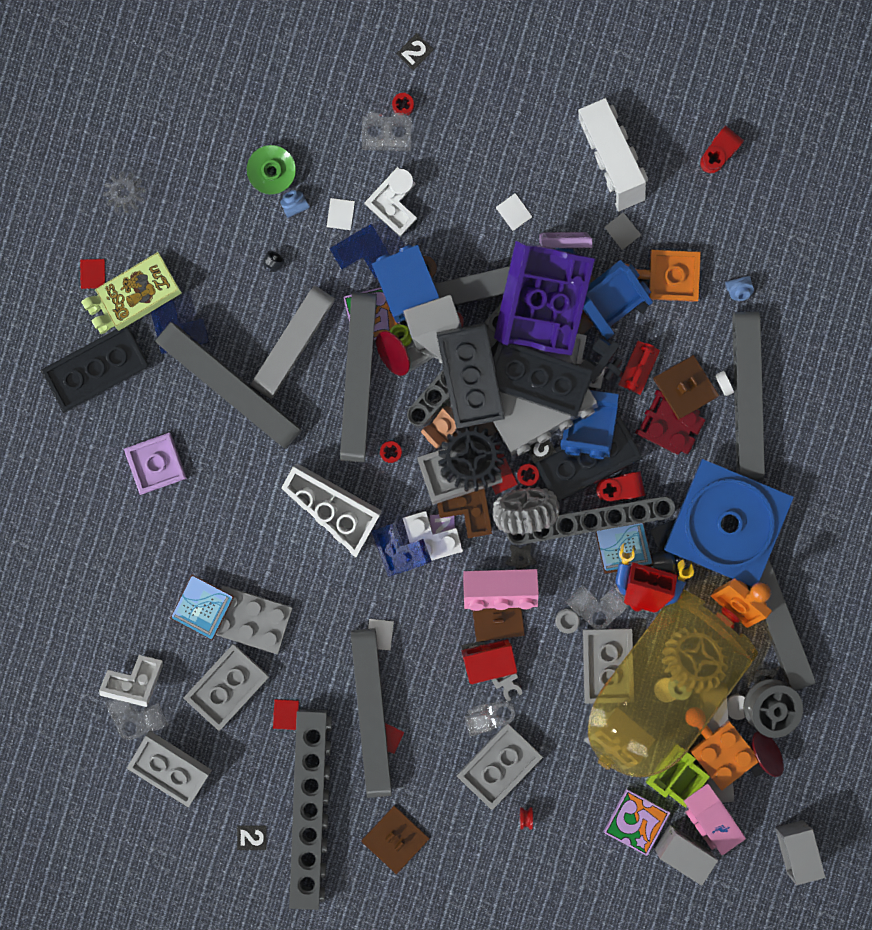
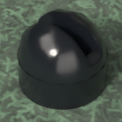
M268 251L263 259V266L265 269L266 267L270 268L269 272L278 271L284 264L283 257L274 251Z

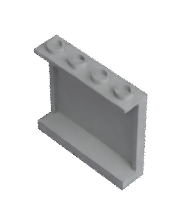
M521 345L523 347L573 363L569 355L547 352L534 347ZM589 388L578 418L582 417V419L591 416L595 413L594 409L597 408V402ZM500 392L505 419L493 421L511 455L513 456L517 453L520 456L531 449L530 445L538 441L541 444L552 437L551 433L556 430L564 431L574 424L572 421L577 418Z

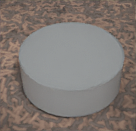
M566 608L557 613L555 624L561 632L573 633L580 625V618L574 610Z

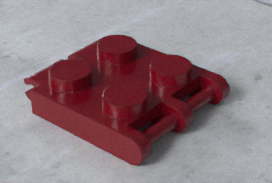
M656 390L654 393L656 397L650 409H646L644 413L646 417L639 430L636 429L635 434L676 455H679L680 451L688 455L696 440L689 436V433L692 432L698 435L705 419L699 416L701 411L695 410L678 420L661 391ZM660 398H662V401H661V403H660V405H659V407H658L656 413H654V410H655V408H656V406H657V404H658ZM650 417H651V418H653V419H652V421H651V423H650V425H649V427H648V429H647V431H646V433H645V432H643V431H644V429H645V427H646V425H647V423H648V421H649V419H650Z

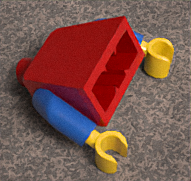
M624 543L621 545L620 558L622 562H619L616 585L620 593L625 595L624 603L630 605L634 611L638 612L642 610L658 612L662 607L676 603L686 585L685 579L692 577L694 574L692 563L688 569L683 570L685 562L680 560L677 565L679 571L677 578V575L634 562L629 564V561L635 556V547L633 545L631 553H625L623 551Z

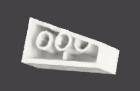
M605 98L579 109V121L590 147L597 150L595 157L600 170L606 169L604 175L607 187L610 192L615 191L616 193L615 205L618 212L645 201L648 177L644 168L639 169L636 163L638 157L633 146L629 148L626 142L628 136L623 126L619 127L616 121L618 115L613 105L609 106Z
M299 464L293 466L282 486V489L304 510H307L321 526L323 525L355 557H357L382 512L380 509Z

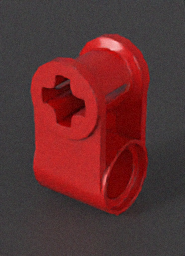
M725 125L700 159L702 170L710 174L716 173L729 157L733 156L745 140ZM713 156L716 157L717 160L713 164L709 163Z
M641 471L600 481L596 487L597 496L604 501L645 496ZM607 484L614 488V491L610 492V497L608 494L603 493V489L607 488Z

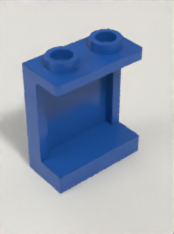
M418 245L405 246L399 250V253L391 256L383 255L375 263H372L396 323L406 319L404 310L440 299Z
M621 260L588 285L583 306L586 315L606 339L614 335L610 327L643 301L648 305L653 303L648 296L651 293L650 289L643 281L639 283L637 280L640 276L637 270L631 264L629 266L625 265Z
M590 390L597 402V408L594 409L595 413L585 419L579 417L572 421L574 424L564 430L561 450H565V453L570 455H580L581 452L590 454L589 456L595 459H604V456L610 457L619 394Z

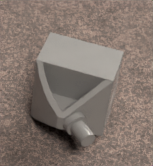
M451 295L403 311L418 352L436 358L440 363H442L436 333L462 328Z

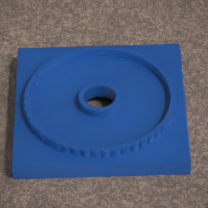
M701 459L664 551L729 578H735L753 587V585L760 581L794 497ZM728 514L734 515L738 519V528L733 533H727L721 527L722 518Z

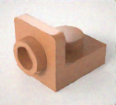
M449 406L442 408L432 424L424 427L421 431L428 442L435 448L441 447L443 441L449 442L447 439L448 434H452L454 437L456 435V425L452 409Z

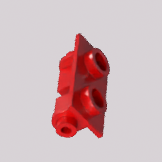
M637 341L618 385L641 395L660 350L654 348L655 346L649 343Z

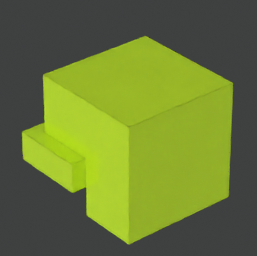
M674 743L645 782L665 798L670 795L686 808L687 805L684 800L701 789L710 776L694 762L696 760L694 756L677 743Z

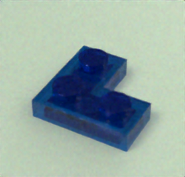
M372 224L329 248L342 270L363 258L375 279H377L372 263H375L383 255H390Z
M174 301L166 302L151 311L157 337L170 322H173L200 345L210 343L204 319L180 324ZM159 345L161 354H162V355L168 354V352L165 351V350Z
M396 523L371 531L388 577L432 562L424 539L404 545Z

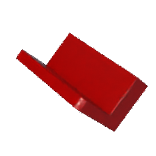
M509 639L461 650L470 684L517 673Z

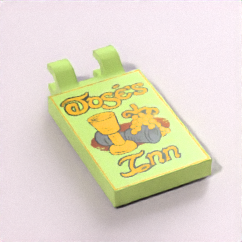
M157 252L95 289L98 295L85 298L82 304L89 311L90 315H94L102 309L104 315L95 317L92 323L99 330L100 334H103L114 326L120 331L182 292L163 258Z

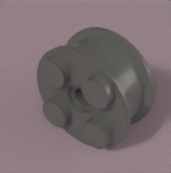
M765 679L754 684L748 691L744 699L743 711L748 723L767 737L779 738L788 735L798 726L803 715V703L799 694L784 682L777 679Z

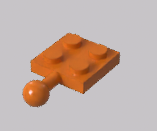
M651 250L650 270L636 269L640 275L637 279L649 280L651 293L648 296L651 300L698 302L701 252Z
M734 578L715 589L711 595L722 607L736 615L747 628L766 619L772 612L766 604V601L771 596V590L765 583H756L750 592L746 584Z
M691 707L685 712L684 718L689 726L696 727L705 738L691 749L690 752L721 791L758 763L753 750L730 721H727L712 732L704 722V713L701 709Z

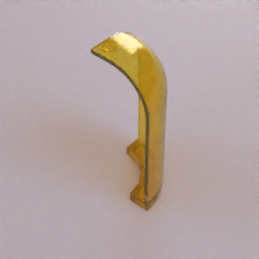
M684 589L676 603L662 608L606 682L594 702L588 723L589 743L599 758L597 760L598 763L608 770L613 768L628 776L647 777L664 772L674 766L687 753L759 654L745 634H740L739 636L731 628L733 623L719 611L714 614L703 606L705 601Z

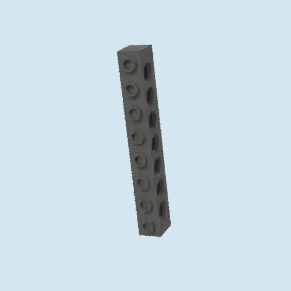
M324 709L297 710L289 909L319 910L320 902H325V887H321V878H326V863H322V853H327V838H323V829L328 828V814H324V804H329V790L325 789V780L330 779V765H326V755L330 756L331 741H327V731L332 729V716H328V710ZM315 729L319 731L321 738L317 741H312L308 738L307 732ZM309 754H315L319 757L320 762L317 765H310L306 757ZM310 778L315 779L319 787L311 790L307 788L305 781ZM308 803H313L317 806L318 811L315 814H309L305 811L304 806ZM306 828H313L317 836L307 838L303 831ZM311 852L315 855L316 860L308 863L303 859V854ZM304 877H311L315 885L306 887L303 885L302 879Z

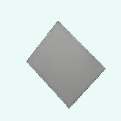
M624 212L604 227L622 250L641 236Z

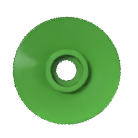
M263 146L257 149L248 160V179L256 190L264 194L273 195L285 191L290 187L295 178V162L289 152L279 146ZM271 167L277 170L273 176L268 174V169Z

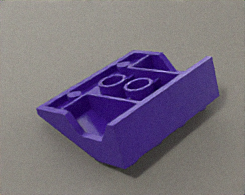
M516 241L494 338L506 345L518 344L547 352L572 356L595 259Z

